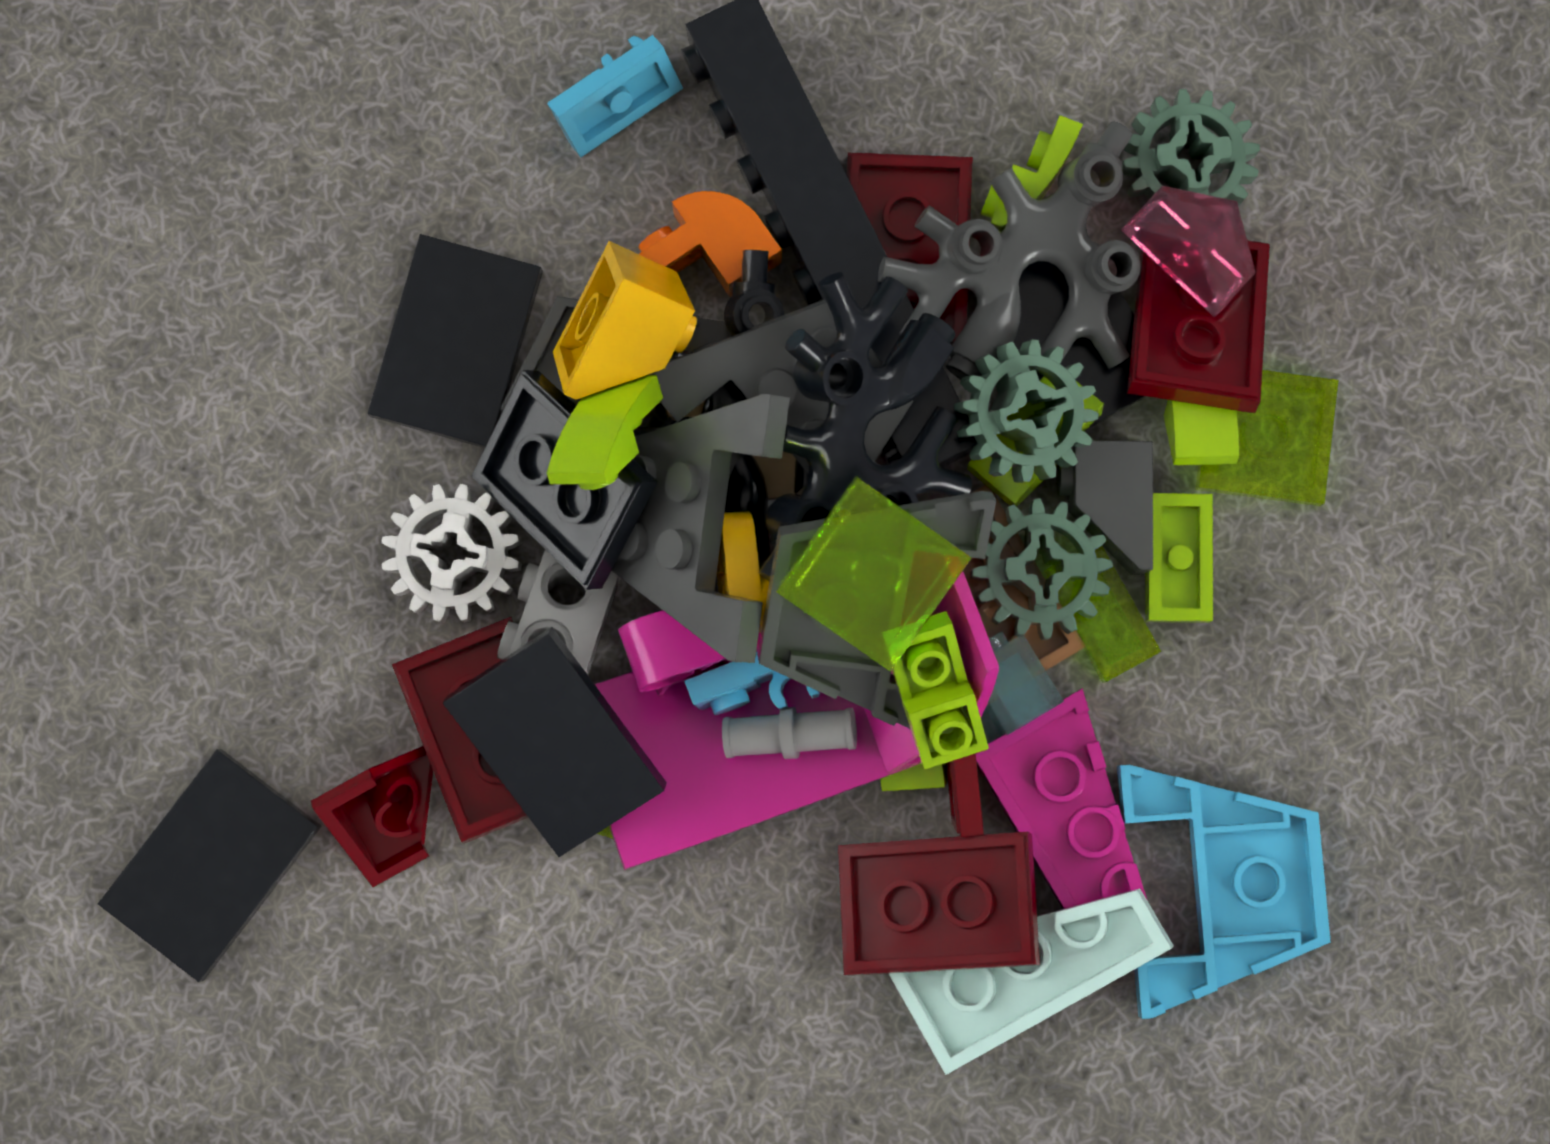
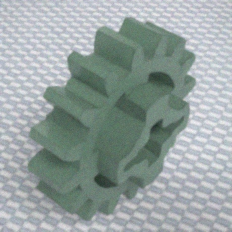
M1179 89L1171 107L1162 96H1158L1150 106L1152 117L1142 112L1136 115L1131 125L1138 134H1132L1131 139L1123 149L1127 153L1134 155L1123 161V166L1121 167L1123 175H1135L1137 179L1128 190V196L1134 198L1145 194L1149 202L1145 207L1144 214L1149 217L1156 213L1159 208L1167 211L1166 225L1171 228L1174 227L1181 215H1188L1192 229H1199L1205 222L1206 212H1209L1217 222L1222 221L1229 213L1226 201L1240 206L1248 196L1247 191L1241 184H1252L1258 176L1259 170L1245 163L1255 158L1260 151L1259 144L1244 143L1243 137L1252 127V123L1250 120H1245L1234 124L1230 116L1236 104L1232 101L1223 105L1220 110L1212 107V91L1206 90L1198 103H1191L1187 90ZM1170 125V142L1158 144L1155 149H1149L1152 138L1156 133ZM1204 126H1206V127L1210 128L1211 130H1213L1219 137H1217L1215 134H1213L1211 131H1209V130H1208L1207 128H1205ZM1184 146L1185 149L1189 150L1191 158H1201L1202 161L1196 170L1191 169L1188 159H1178ZM1224 169H1229L1224 185L1209 194L1208 188L1211 185L1210 174L1221 173ZM1158 180H1163L1175 189L1177 194L1167 190Z
M1032 339L1023 342L1019 351L1014 343L1010 342L997 347L998 360L990 354L975 360L982 376L969 375L961 379L960 384L971 393L970 400L954 404L955 411L969 415V424L961 427L957 434L958 437H975L978 444L969 455L973 461L984 459L988 456L992 458L989 470L990 475L994 477L1003 476L1012 467V476L1015 483L1030 482L1033 472H1035L1039 480L1051 479L1056 477L1055 463L1062 468L1073 467L1078 463L1076 455L1071 449L1072 446L1085 447L1091 445L1093 439L1081 429L1083 423L1098 420L1099 413L1091 409H1085L1083 400L1093 395L1096 390L1094 386H1078L1075 379L1084 368L1080 362L1066 367L1060 364L1063 358V348L1059 346L1050 348L1041 356L1039 340ZM1037 372L1045 376L1056 389L1040 382ZM996 386L998 395L989 411L990 396ZM1027 403H1031V405L1045 403L1044 408L1034 411V415L1029 416L1026 420H1021V418L1007 420L1008 415L1018 412V408L1025 406ZM1063 415L1062 426L1057 436L1055 429ZM996 434H1001L1014 441L1017 452L1005 446Z
M1041 498L1034 499L1031 502L1029 515L1023 516L1022 512L1014 504L1009 506L1005 510L1009 525L1004 527L1001 523L992 521L990 537L994 541L992 544L988 543L985 565L970 571V579L986 581L987 589L976 598L978 604L989 603L994 600L999 608L995 611L991 621L997 625L1009 616L1015 619L1014 635L1017 637L1024 636L1030 625H1037V632L1041 640L1051 638L1053 623L1058 622L1066 634L1077 630L1073 614L1077 612L1088 619L1093 618L1098 611L1088 599L1091 595L1105 596L1110 590L1109 586L1097 580L1098 573L1113 567L1112 560L1096 557L1095 550L1107 541L1105 536L1096 535L1088 538L1083 531L1088 526L1091 518L1085 514L1074 522L1066 519L1068 503L1063 501L1056 506L1052 514L1045 513ZM1025 530V536L1023 537L1024 549L1017 557L999 559L1006 542L1018 532ZM1053 530L1068 538L1076 547L1078 553L1069 554L1056 543ZM1038 549L1039 554H1042L1044 564L1055 565L1056 573L1046 579L1045 589H1043L1042 585H1039L1037 575L1027 574L1025 566L1036 559ZM1082 580L1075 597L1065 607L1057 610L1059 589L1066 582ZM1014 585L1028 598V607L1031 610L1015 603L1007 595L1003 586Z

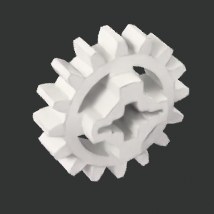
M440 484L433 485V501L426 504L415 494L409 497L410 504L414 510L409 518L396 512L392 514L391 519L401 530L398 536L382 537V544L396 550V557L383 562L382 569L388 573H400L401 578L395 582L391 590L397 596L413 592L414 596L409 606V609L413 612L420 614L429 604H432L433 619L437 622L444 623L450 609L456 610L462 622H470L472 605L478 604L489 613L495 610L493 601L489 596L495 589L504 594H511L512 587L502 578L505 571H521L522 564L512 557H508V550L522 544L521 538L516 534L503 533L502 530L512 521V517L506 510L498 512L493 516L489 514L495 500L489 494H483L475 503H472L471 490L467 485L460 484L454 498H449L445 489ZM443 514L441 525L426 535L417 534L421 527L430 519ZM473 517L479 519L486 526L491 535L494 549L479 545L472 536ZM453 538H457V544L479 558L465 557V560H454L451 570H447V562L426 549L439 550L440 547H450ZM411 559L423 561L431 571V591L425 588L418 580L413 570ZM477 572L488 573L477 587L458 595L463 581Z

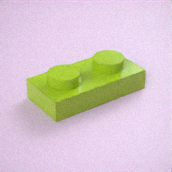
M1153 493V570L1145 574V622H1212L1213 494Z

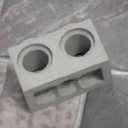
M545 549L539 566L532 563L527 565L517 598L527 603L519 624L508 621L499 645L497 658L504 659L553 627L578 663L589 675L618 588L619 576L611 571L602 589L586 590ZM570 584L577 587L584 597L575 604L562 605L554 601L549 593L558 585Z

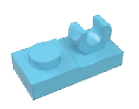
M651 35L644 41L637 36L631 37L628 41L632 49L614 61L609 54L601 57L604 68L601 70L598 68L547 103L568 142L580 157H583L683 89L664 47L654 35Z
M756 652L755 663L730 662L687 679L684 682L695 707L700 710L711 707L714 715H720L748 704L750 699L747 692L760 688V684L771 680L769 695L774 705L779 709L788 707L787 700L783 695V689L791 678L759 664L758 652ZM806 686L812 699L820 696L819 691Z

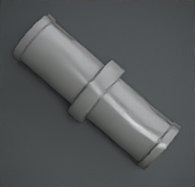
M786 707L780 709V713L777 715L742 718L725 717L722 722L724 753L726 758L782 753L784 759H798L800 752L843 748H848L849 750L856 749L857 726L855 712L853 708H846L845 710L797 713L795 707Z

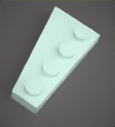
M1141 889L1131 890L1037 916L1040 965L889 974L945 1075L1172 949L1174 945Z

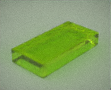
M1103 546L1095 550L1097 558L1110 560ZM1055 565L1041 572L1045 579L1056 573ZM1114 565L1109 570L1097 574V580L1110 587L1109 593L1105 596L1091 595L1088 599L1093 603L1098 613L1091 619L1083 617L1077 612L1073 614L1077 625L1076 631L1085 644L1084 650L1102 683L1115 678L1162 652ZM1082 580L1066 582L1059 589L1058 600L1062 608L1075 597Z

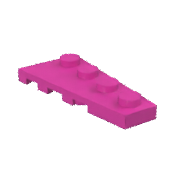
M1083 688L989 742V749L976 753V762L979 770L1016 832L1028 831L1032 833L1033 860L1062 909L1139 888L1147 899L1137 864H1134L1124 831L1126 828L1110 786L1099 741L1096 740L1088 714L1089 708Z

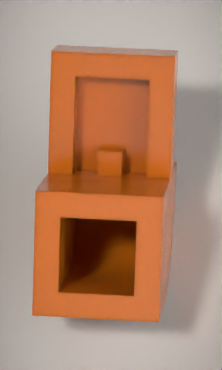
M715 191L694 192L672 201L674 217L680 224V227L672 231L670 226L662 227L646 237L638 246L641 251L639 255L676 272H680L702 257L729 297L733 296V282H741L743 250L769 251L768 272L782 262V249L756 212L738 198Z

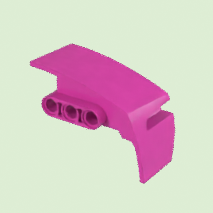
M916 550L913 553L900 626L944 611L947 612L954 627L967 680L974 692L980 717H982L995 687L999 665L957 555ZM663 610L637 618L618 629L633 672L595 684L667 782L662 793L609 826L624 870L744 829L922 764L911 729L898 723L893 726L872 716L870 710L840 696L834 699L820 692V696L812 699L806 685L793 679L785 684L783 695L787 700L788 707H795L797 713L845 710L846 708L854 709L857 726L856 749L849 750L848 748L805 751L800 752L798 759H784L782 753L726 758L722 741L723 718L777 715L780 713V709L774 705L769 695L771 680L760 684V688L747 692L750 699L748 704L727 713L714 715L711 707L704 710L695 707L684 681L733 661H728ZM759 632L756 652H758L761 632Z

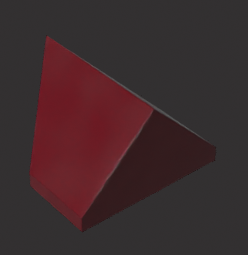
M424 746L369 768L310 801L315 813L372 887L429 857L424 843L433 769Z

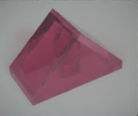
M1161 186L1121 229L1123 233L1214 317L1223 310L1255 273L1237 201Z

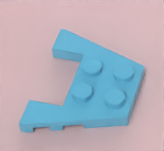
M1133 765L1117 766L1120 811L1124 823L1188 819L1199 932V953L1158 956L1134 969L1138 1017L1141 1019L1154 1018L1166 1013L1165 1010L1191 999H1199L1217 991L1219 987L1250 974L1255 975L1331 942L1318 812L1158 773Z

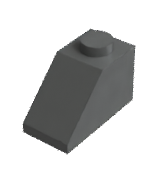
M1092 441L1090 446H1072L1071 449L1075 453L1078 463L1073 467L1067 468L1057 465L1056 484L1058 496H1068V512L1076 520L1085 514L1091 518L1086 530L1092 536L1104 535L1107 541L1102 546L1131 575H1144L1153 570V441Z

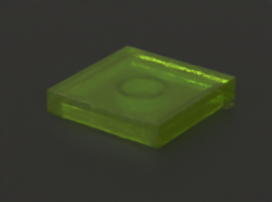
M1262 370L1261 402L1256 413L1237 411L1239 459L1237 464L1198 465L1195 490L1314 506L1324 505L1339 380Z
M856 476L778 585L776 592L891 672L969 563L971 557Z

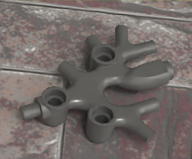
M1112 121L1097 144L1088 143L1078 158L1070 161L1062 168L1058 177V189L1047 198L1039 200L1031 198L1012 168L991 180L990 183L1002 200L1007 213V224L1001 233L993 224L982 219H972L956 225L930 205L927 206L914 227L939 245V259L933 264H915L883 257L878 270V282L882 283L886 276L892 277L901 282L906 288L915 291L919 298L918 305L899 334H902L910 320H919L923 313H929L940 318L958 290L963 288L972 290L977 297V307L953 343L954 350L950 355L951 359L946 368L960 380L969 375L982 376L975 360L987 354L998 360L997 347L1014 342L1021 317L1019 279L1022 271L1032 263L1047 261L1054 264L1064 274L1069 286V300L1064 312L1042 344L1041 356L1048 349L1059 346L1064 349L1063 360L1073 343L1083 337L1090 339L1109 369L1126 360L1130 354L1111 324L1108 316V302L1112 294L1127 290L1137 281L1140 273V260L1133 247L1123 241L1112 240L1103 244L1093 242L1088 236L1086 224L1092 207L1113 198L1119 192L1123 182V171L1121 168L1123 164L1119 156L1131 139L1132 132L1124 125ZM1091 169L1094 170L1099 177V186H1097L1091 179ZM970 237L975 238L980 244L981 252L979 256L970 250ZM1109 259L1116 265V276L1109 271Z

